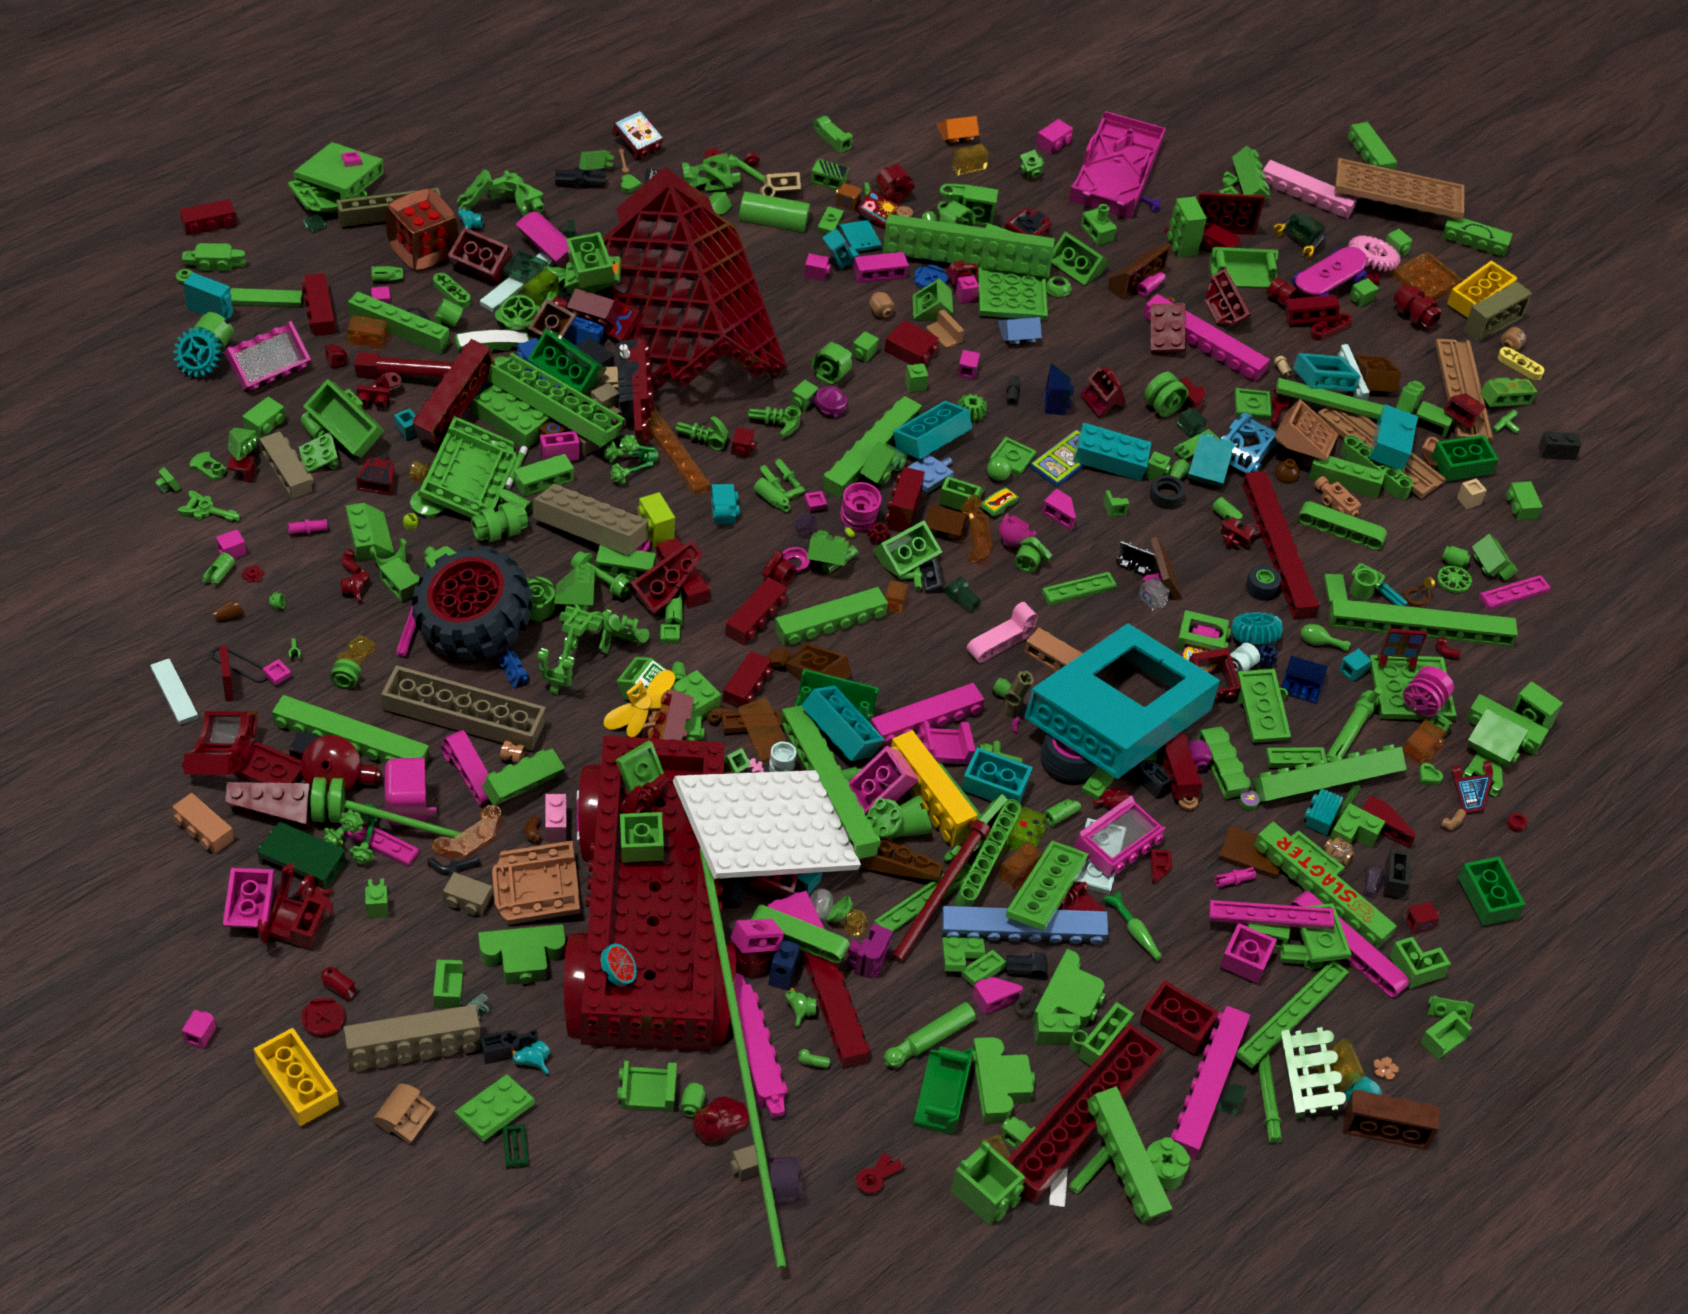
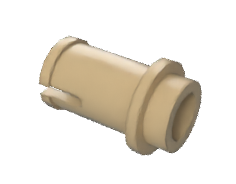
M1278 356L1274 360V365L1280 370L1283 378H1288L1293 374L1287 363V358Z

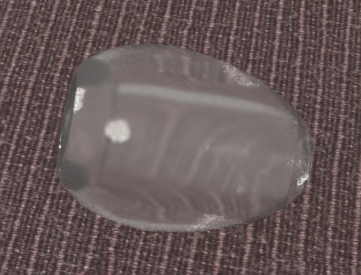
M817 889L810 896V900L821 922H823L829 916L834 901L831 892L825 889Z

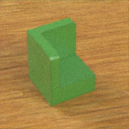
M1105 491L1103 504L1109 518L1126 516L1129 507L1128 499L1112 498L1110 491Z

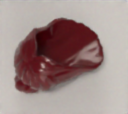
M725 1096L717 1097L703 1109L697 1111L692 1122L693 1131L703 1143L724 1141L735 1131L747 1126L749 1122L748 1109L743 1102Z

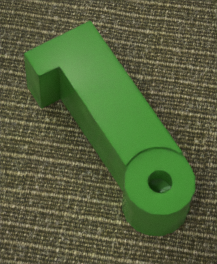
M822 116L813 121L816 132L839 153L852 148L853 135L849 132L845 134L827 116Z

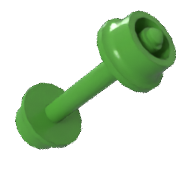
M579 551L571 561V568L580 567L582 564L595 567L592 565L593 555ZM595 567V576L611 585L609 590L611 596L623 598L628 594L631 581L627 579L625 574L621 573L616 578H613Z

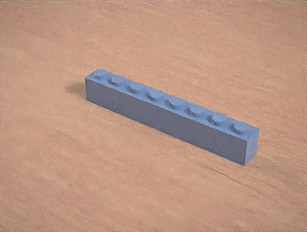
M943 906L941 912V937L988 938L990 941L1008 939L1013 942L1020 941L1021 939L1029 940L1030 942L1049 940L1051 943L1070 941L1073 944L1081 942L1101 944L1105 942L1108 936L1107 912L1057 910L1044 931L1007 918L1006 911L1008 908Z

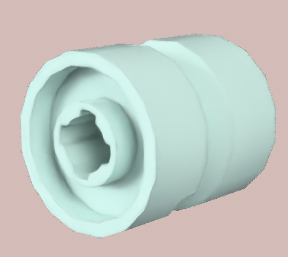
M1243 643L1230 654L1236 674L1238 671H1248L1260 661L1258 650L1250 643Z
M783 741L772 746L769 763L770 772L794 771L797 752L791 743Z

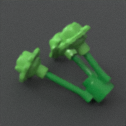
M626 435L625 438H622L620 443L621 449H617L615 443L611 441L610 445L605 446L604 458L609 459L610 463H613L617 456L639 455L640 460L644 462V464L630 469H623V467L616 463L610 471L612 481L623 485L625 477L629 473L645 467H653V463H656L658 460L657 449L639 445L636 443L637 440L634 439V435Z
M364 804L366 806L375 808V806H373L372 804ZM348 810L347 813L341 814L342 819L340 823L343 825L342 828H338L336 831L333 829L329 830L328 828L324 829V841L342 848L343 841L341 836L344 835V831H350L354 834L356 831L362 830V824H370L361 846H353L349 851L352 854L353 860L358 864L370 863L374 859L372 850L368 849V842L374 825L378 820L374 816L360 812L353 813L352 810Z

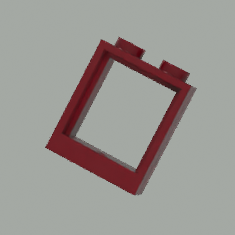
M1228 648L1192 653L1188 661L1198 667L1221 663L1228 688L1218 689L1214 702L1223 698L1226 700L1235 698L1241 686Z

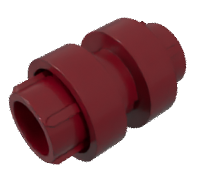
M1403 285L1394 295L1393 302L1397 305L1396 309L1406 317L1410 315V321L1418 327L1431 328L1441 318L1442 312L1438 308V302L1430 296L1425 297V293L1417 286Z

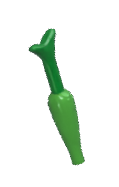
M1121 892L1116 893L1113 897L1105 896L1103 901L1116 907L1126 920L1129 933L1156 961L1160 960L1162 955L1158 951L1147 928L1141 920L1134 918L1124 906Z

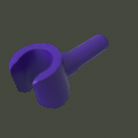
M1144 196L1141 198L1150 205L1152 212H1158L1160 209L1159 205L1161 204L1160 200L1152 201Z

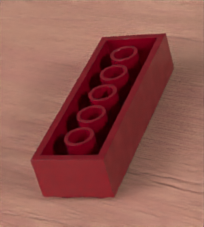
M470 339L468 344L464 345L459 357L454 359L450 370L444 374L441 383L434 388L429 400L425 401L422 410L413 419L412 424L419 441L437 450L440 448L454 416L458 418L462 416L486 381L490 365H495L490 347L473 339Z

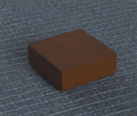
M787 648L772 649L767 658L771 659V668L784 666L790 653Z

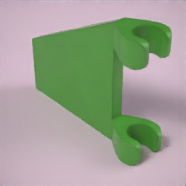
M1478 752L1470 765L1465 769L1462 778L1472 777L1474 773L1484 775L1482 769L1483 762L1491 761L1493 768L1491 782L1494 784L1489 794L1497 797L1503 786L1501 764Z

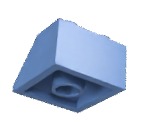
M1040 317L998 321L1003 340L1009 341L1010 344L1020 343L1022 339H1026V343L1036 342V338H1042Z

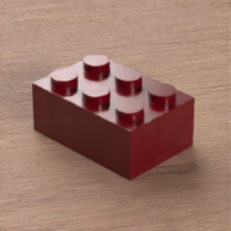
M465 227L448 254L452 265L496 284L513 256L508 245Z
M904 467L902 474L898 473L896 480L898 485L894 486L892 491L893 498L889 499L887 507L890 510L887 512L885 520L888 522V530L902 533L911 528L922 495L924 471Z
M1164 980L1145 1006L1140 1023L1195 1054L1215 1025L1219 1012Z

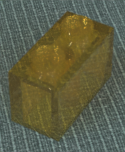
M983 144L953 150L951 166L958 175L987 169L989 152Z

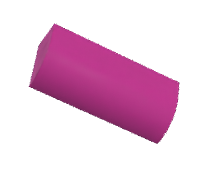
M531 212L516 223L520 232L558 267L565 268L566 264L570 262L567 253V237L540 213Z

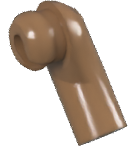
M1458 809L1452 820L1444 818L1441 826L1448 831L1453 830L1463 821L1466 812L1463 809Z

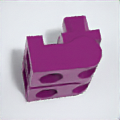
M873 923L869 939L865 938L863 943L856 940L851 941L847 951L849 955L847 956L846 964L855 968L854 974L860 976L862 973L866 978H874L878 975L890 950L892 930Z

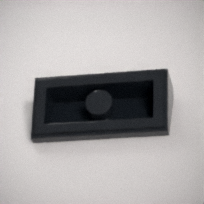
M935 557L919 565L925 593H946L947 588L942 565Z

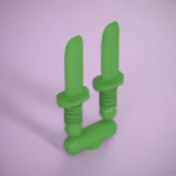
M777 459L775 463L784 474L783 479L785 481L788 480L795 488L788 492H785V489L780 485L781 480L775 478L765 465L760 467L767 480L779 489L788 500L796 499L805 492V488L800 486V483L795 478L796 473L790 471L781 459Z

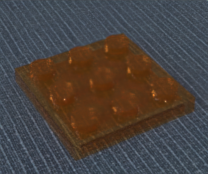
M1428 251L1398 266L1392 272L1403 284L1410 287L1417 286L1425 293V297L1430 296L1432 299L1452 290L1463 281V279Z

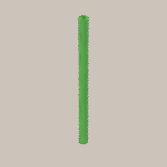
M348 800L345 802L344 808L395 823L464 841L466 836L465 833Z

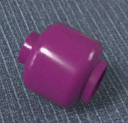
M1195 740L1189 744L1188 747L1192 752L1191 756L1194 764H1197L1198 770H1205L1213 761L1209 744L1202 740Z

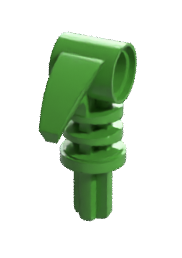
M766 406V410L749 409L748 418L765 420V424H768L770 420L772 424H775L776 421H778L779 425L784 424L785 427L780 433L781 437L791 435L800 425L801 410L796 406L787 407L785 412H783V409L777 412V408L771 411L769 406Z
M715 416L710 419L713 430L710 427L706 430V427L703 425L699 428L700 425L696 422L693 426L677 422L675 428L677 432L691 435L690 440H695L698 437V441L701 442L704 439V443L708 442L709 446L714 450H722L729 436V431Z

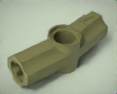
M1020 671L1006 692L1003 709L1006 716L1011 718L1018 717L1021 713L1024 697L1034 682L1030 672Z

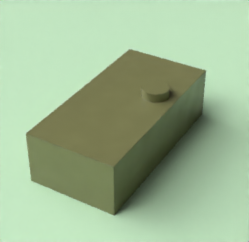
M1519 282L1501 291H1497L1494 295L1472 306L1463 331L1477 343L1523 318L1532 293Z

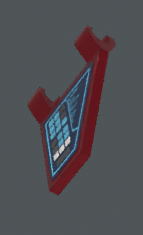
M1489 760L1483 762L1482 769L1484 775L1462 778L1460 766L1452 767V777L1456 784L1462 809L1466 814L1484 811L1493 778L1492 763Z

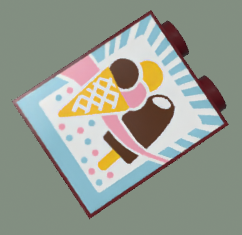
M641 111L614 122L612 134L615 138L621 135L634 151L633 158L635 160L644 158L648 154L661 149L663 137Z

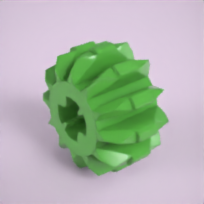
M969 393L968 396L963 395L959 399L957 405L969 410L970 419L974 423L976 420L981 421L985 417L987 404L983 397H978L977 394L973 396Z

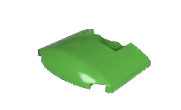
M304 180L288 182V186L306 209L319 213L338 212L337 200H341L340 192ZM363 190L354 198L367 197L368 193Z

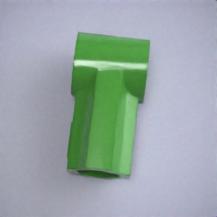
M1282 944L1280 961L1282 963L1304 964L1308 969H1317L1323 965V962H1310L1305 944Z

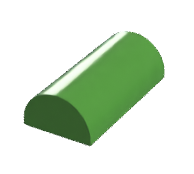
M745 191L741 202L739 221L804 233L811 204Z

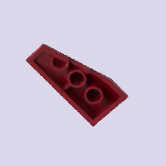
M690 540L631 582L630 589L639 601L654 614L670 602L701 559L703 553Z

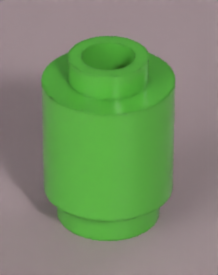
M1446 546L1442 560H1445V563L1463 568V565H1468L1470 555H1467V550Z
M690 1083L684 1089L680 1110L687 1117H694L697 1111L703 1107L706 1095L704 1092L705 1088L698 1083Z

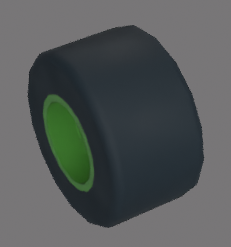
M1268 565L1255 566L1248 574L1246 590L1256 599H1272L1279 590L1281 576L1276 569Z

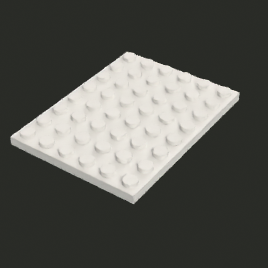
M816 770L675 776L673 779L674 786L714 879L858 870L861 866L851 842H848L847 833L844 827L841 826L840 818L830 802Z

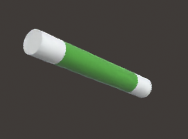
M521 447L504 488H511L514 482V470L521 467L528 451L527 447Z

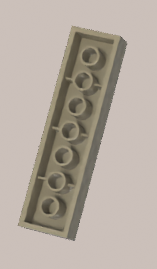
M397 665L381 694L382 709L458 731L464 730L465 733L501 743L507 740L515 746L519 744L524 745L526 750L529 751L533 750L546 722V707Z

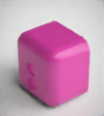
M425 757L394 758L387 761L384 767L386 811L426 823L427 817H437L436 807H426ZM387 820L392 826H406Z

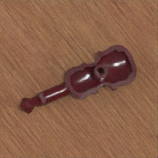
M1277 383L1273 390L1275 395L1272 404L1275 410L1270 420L1272 425L1278 424L1281 411L1286 410L1290 403L1289 399L1294 398L1276 393Z

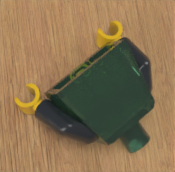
M1293 214L1283 221V224H1276L1274 226V233L1277 232V237H1282L1286 228L1304 243L1310 245L1304 248L1302 254L1304 256L1305 253H1308V260L1312 258L1314 250L1322 244L1325 238L1324 231L1326 226L1309 214Z

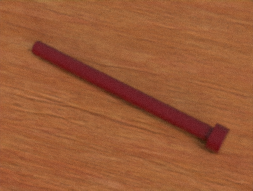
M975 819L968 828L969 836L892 954V958L895 961L903 962L979 841L985 840L989 835L991 829L985 822Z

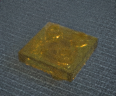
M1343 1038L1327 1050L1334 1051L1338 1055L1337 1063L1330 1065L1331 1072L1337 1071L1342 1075L1341 1083L1334 1086L1335 1092H1344L1365 1076L1349 1039ZM1324 1066L1317 1067L1319 1073H1325Z

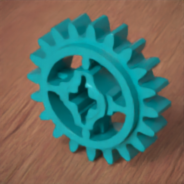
M196 327L195 330L189 328V333L183 332L184 338L178 337L180 344H174L178 347V350L173 351V353L178 354L174 360L180 361L177 367L183 368V373L200 378L201 375L207 377V371L214 373L212 367L219 368L216 361H222L218 357V355L223 354L222 351L218 350L222 347V344L217 343L219 338L214 337V332H208V329ZM203 338L208 345L204 346L198 339ZM189 359H193L198 366L194 367L189 362Z

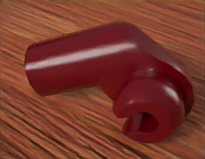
M346 549L342 555V566L353 574H359L361 567L354 563L355 552L351 549Z
M1439 637L1437 643H1435L1437 650L1445 657L1459 659L1461 651L1449 648L1446 645L1447 639Z

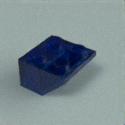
M1290 655L1281 688L1286 689L1289 695L1317 703L1328 666Z

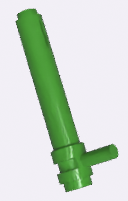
M1376 687L1373 691L1367 690L1361 694L1354 706L1353 713L1326 755L1327 762H1331L1330 758L1344 757L1364 722L1377 707L1379 702L1378 696L1382 693L1381 688Z

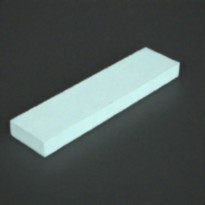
M170 659L151 664V670L179 726L197 720L198 714Z

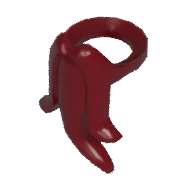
M308 874L303 879L299 891L296 892L297 896L302 901H304L306 896L326 902L328 913L331 916L333 915L331 901L326 897L331 895L333 888L324 890L316 886L315 877Z

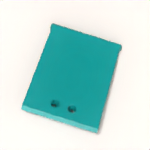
M869 220L839 225L850 247H853L856 251L882 248V244Z

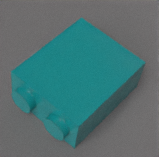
M194 272L184 281L185 300L188 310L201 315L213 312L224 317V322L232 316L233 308L230 286Z
M1200 434L1187 479L1222 488L1235 444L1225 438L1220 440L1210 434Z

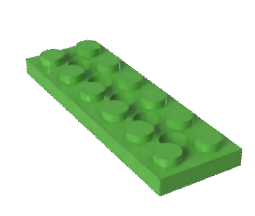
M1051 841L1007 909L1006 917L1044 931L1088 861L1089 853Z

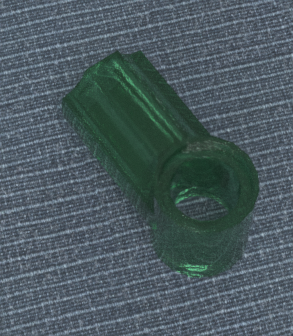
M962 577L957 578L944 587L946 596L950 600L956 599L969 612L976 611L981 605L982 600L969 589L967 581Z

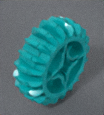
M1266 612L1240 614L1234 618L1232 624L1233 637L1242 643L1246 642L1255 645L1270 644V642L1274 643L1279 640L1283 633L1281 619Z

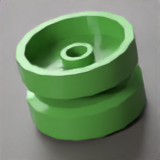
M1163 372L1148 384L1143 397L1151 407H1154V410L1160 416L1167 417L1180 409L1185 403L1189 391L1171 372Z
M314 777L311 791L312 822L324 823L328 810L331 823H340L342 819L341 814L344 813L345 806L344 778H333L328 791L327 780Z

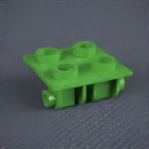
M330 432L299 447L301 459L307 473L326 464L331 469L337 468L338 456L333 436Z

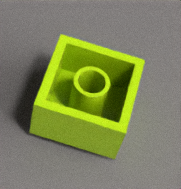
M660 492L639 498L638 516L649 520L647 540L651 541L650 544L655 549L657 543L674 538L675 516Z

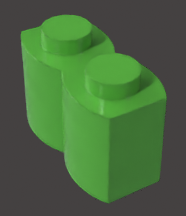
M1412 381L1403 387L1396 408L1408 413H1412L1414 409L1418 408L1425 389L1422 383Z

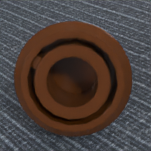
M1287 459L1277 465L1275 475L1283 482L1292 483L1299 478V468L1294 460Z

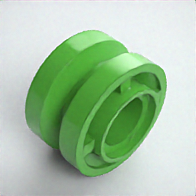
M339 659L333 666L330 680L340 688H354L361 674V668L351 660Z

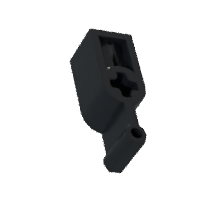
M1143 760L1132 768L1138 773L1137 781L1156 799L1169 791L1172 778L1152 760Z
M507 1030L480 1036V1048L484 1063L488 1064L513 1058L512 1051L517 1052L525 1047H531L533 1043L538 1041V1031L531 1030L529 1033L519 1035L516 1031Z

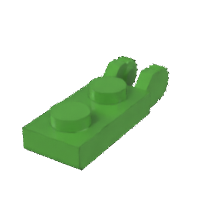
M484 169L476 177L472 185L467 188L465 194L458 197L457 204L460 206L459 209L471 210L493 184L489 171Z

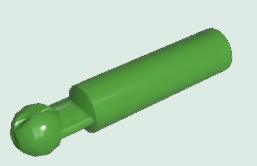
M963 1002L905 1038V1042L896 1047H891L885 1052L884 1061L886 1065L890 1068H898L908 1058L918 1056L976 1019L974 1010L967 1002Z

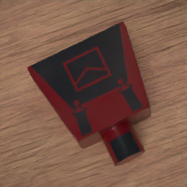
M381 454L378 459H367L356 477L357 490L392 496L395 469L394 462L390 461L388 455Z

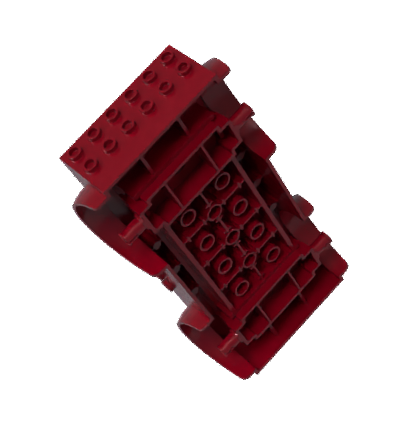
M603 736L601 764H589L582 768L579 784L578 820L582 859L589 862V872H592V877H588L587 890H591V894L586 896V907H590L588 933H575L569 936L564 962V1009L567 1034L571 1038L581 1039V1045L710 1051V1046H719L725 1041L730 1021V1011L700 855L701 847L673 783L675 776L735 774L734 772L723 771L725 743ZM651 741L663 772L669 779V783L660 791V798L650 804L646 812H662L664 861L622 862L620 814L622 813L619 809L629 793L616 759L645 742ZM723 878L714 879L717 900L718 897H722L723 884H719V879L723 880ZM718 901L719 910L721 914L722 902ZM725 941L735 988V946L733 943ZM612 944H620L631 953L636 964V978L633 982L623 987L612 983L607 978L609 977L607 971L604 972L601 966V953Z

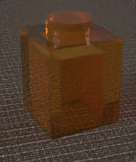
M890 580L885 599L888 602L887 610L902 613L908 584Z

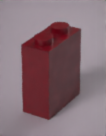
M903 320L886 338L884 352L910 365L927 364L930 357L939 350V337Z

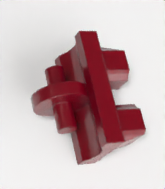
M375 381L373 386L357 385V397L364 403L362 407L368 406V403H374L377 409H384L386 405H390V389L378 387V382Z
M1231 517L1228 521L1223 520L1220 533L1223 534L1222 538L1226 540L1225 546L1228 548L1232 545L1238 547L1240 544L1248 549L1251 545L1254 529L1250 526H1245L1243 530L1239 529L1240 521L1235 517Z

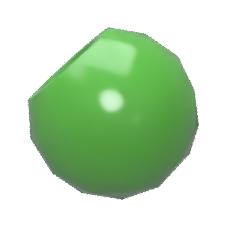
M997 456L989 461L987 472L993 480L1003 481L1010 476L1012 466L1008 459Z

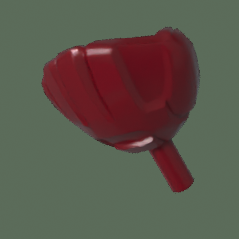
M1111 786L1102 793L1100 799L1093 800L1092 804H1102L1111 810L1126 800L1129 794L1120 787Z

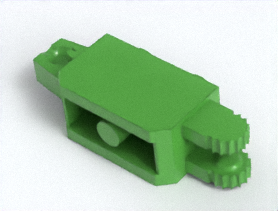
M200 243L196 245V250L185 251L182 254L183 264L195 265L196 270L232 271V268L246 266L245 252L233 250L229 244Z

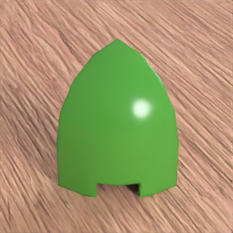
M715 192L709 197L713 210L717 214H723L732 207L726 192Z

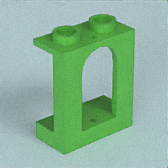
M1185 610L1176 649L1184 651L1185 644L1212 650L1227 648L1228 642H1225V639H1229L1231 629L1228 628L1229 620ZM1190 621L1219 627L1223 632L1222 637L1210 638L1189 633Z

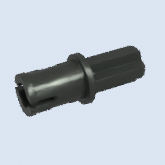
M1016 374L1009 378V386L1006 389L1008 393L1007 404L1011 406L1018 403V394L1020 393V378Z

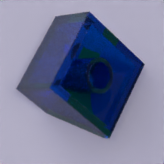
M1050 364L1045 387V413L1066 415V410L1070 409L1071 398L1069 396H1073L1074 386H1071V378L1054 364Z

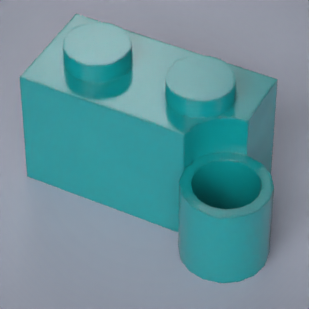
M837 229L822 237L832 259L841 270L849 264L854 266V258L860 257V255L853 247L848 246L846 240Z
M712 484L713 524L736 523V516H739V505H736L738 503V492H734V484Z

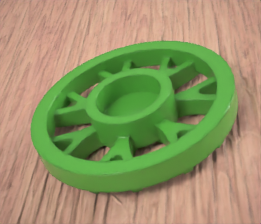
M1445 566L1439 570L1437 575L1439 585L1452 593L1465 592L1472 583L1470 574L1458 566Z

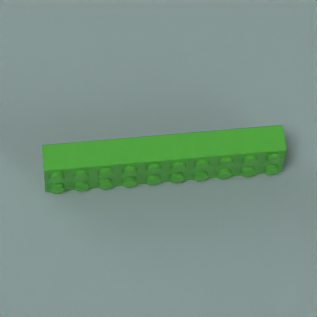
M889 214L886 221L883 253L904 252L906 257L947 263L963 261L965 263H975L979 267L1049 278L1055 238Z

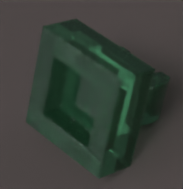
M484 992L476 995L463 1005H476L478 1019L481 1018L478 1013L479 1008L484 1013L490 1011L489 1007L484 1004L488 1000Z

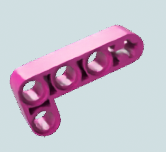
M464 730L445 737L441 744V751L448 762L453 760L479 806L489 802L490 799L481 787L489 773Z

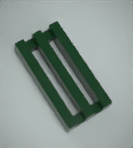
M525 1124L504 1126L502 1132L506 1169L514 1166L515 1169L519 1168V1166L527 1168L528 1155ZM518 1130L521 1133L523 1160H519L516 1136V1131ZM508 1131L512 1132L513 1161H510Z

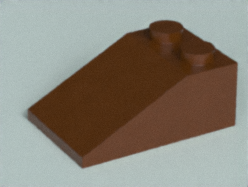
M1353 356L1369 393H1374L1375 391H1381L1386 394L1398 392L1401 371L1387 357Z
M806 643L790 654L784 664V667L800 680L803 669L842 679H847L852 675L847 655Z

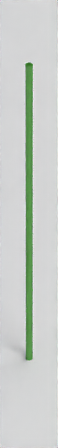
M700 848L777 1269H783L786 1267L714 878Z

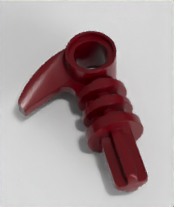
M659 774L652 783L646 782L643 788L640 785L635 786L621 804L619 811L622 814L646 813L650 804L660 798V791L669 783L667 776Z

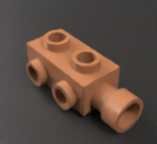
M1322 476L1315 482L1314 487L1319 492H1323L1321 498L1325 506H1330L1336 511L1358 517L1362 504L1338 481L1330 485L1329 480Z

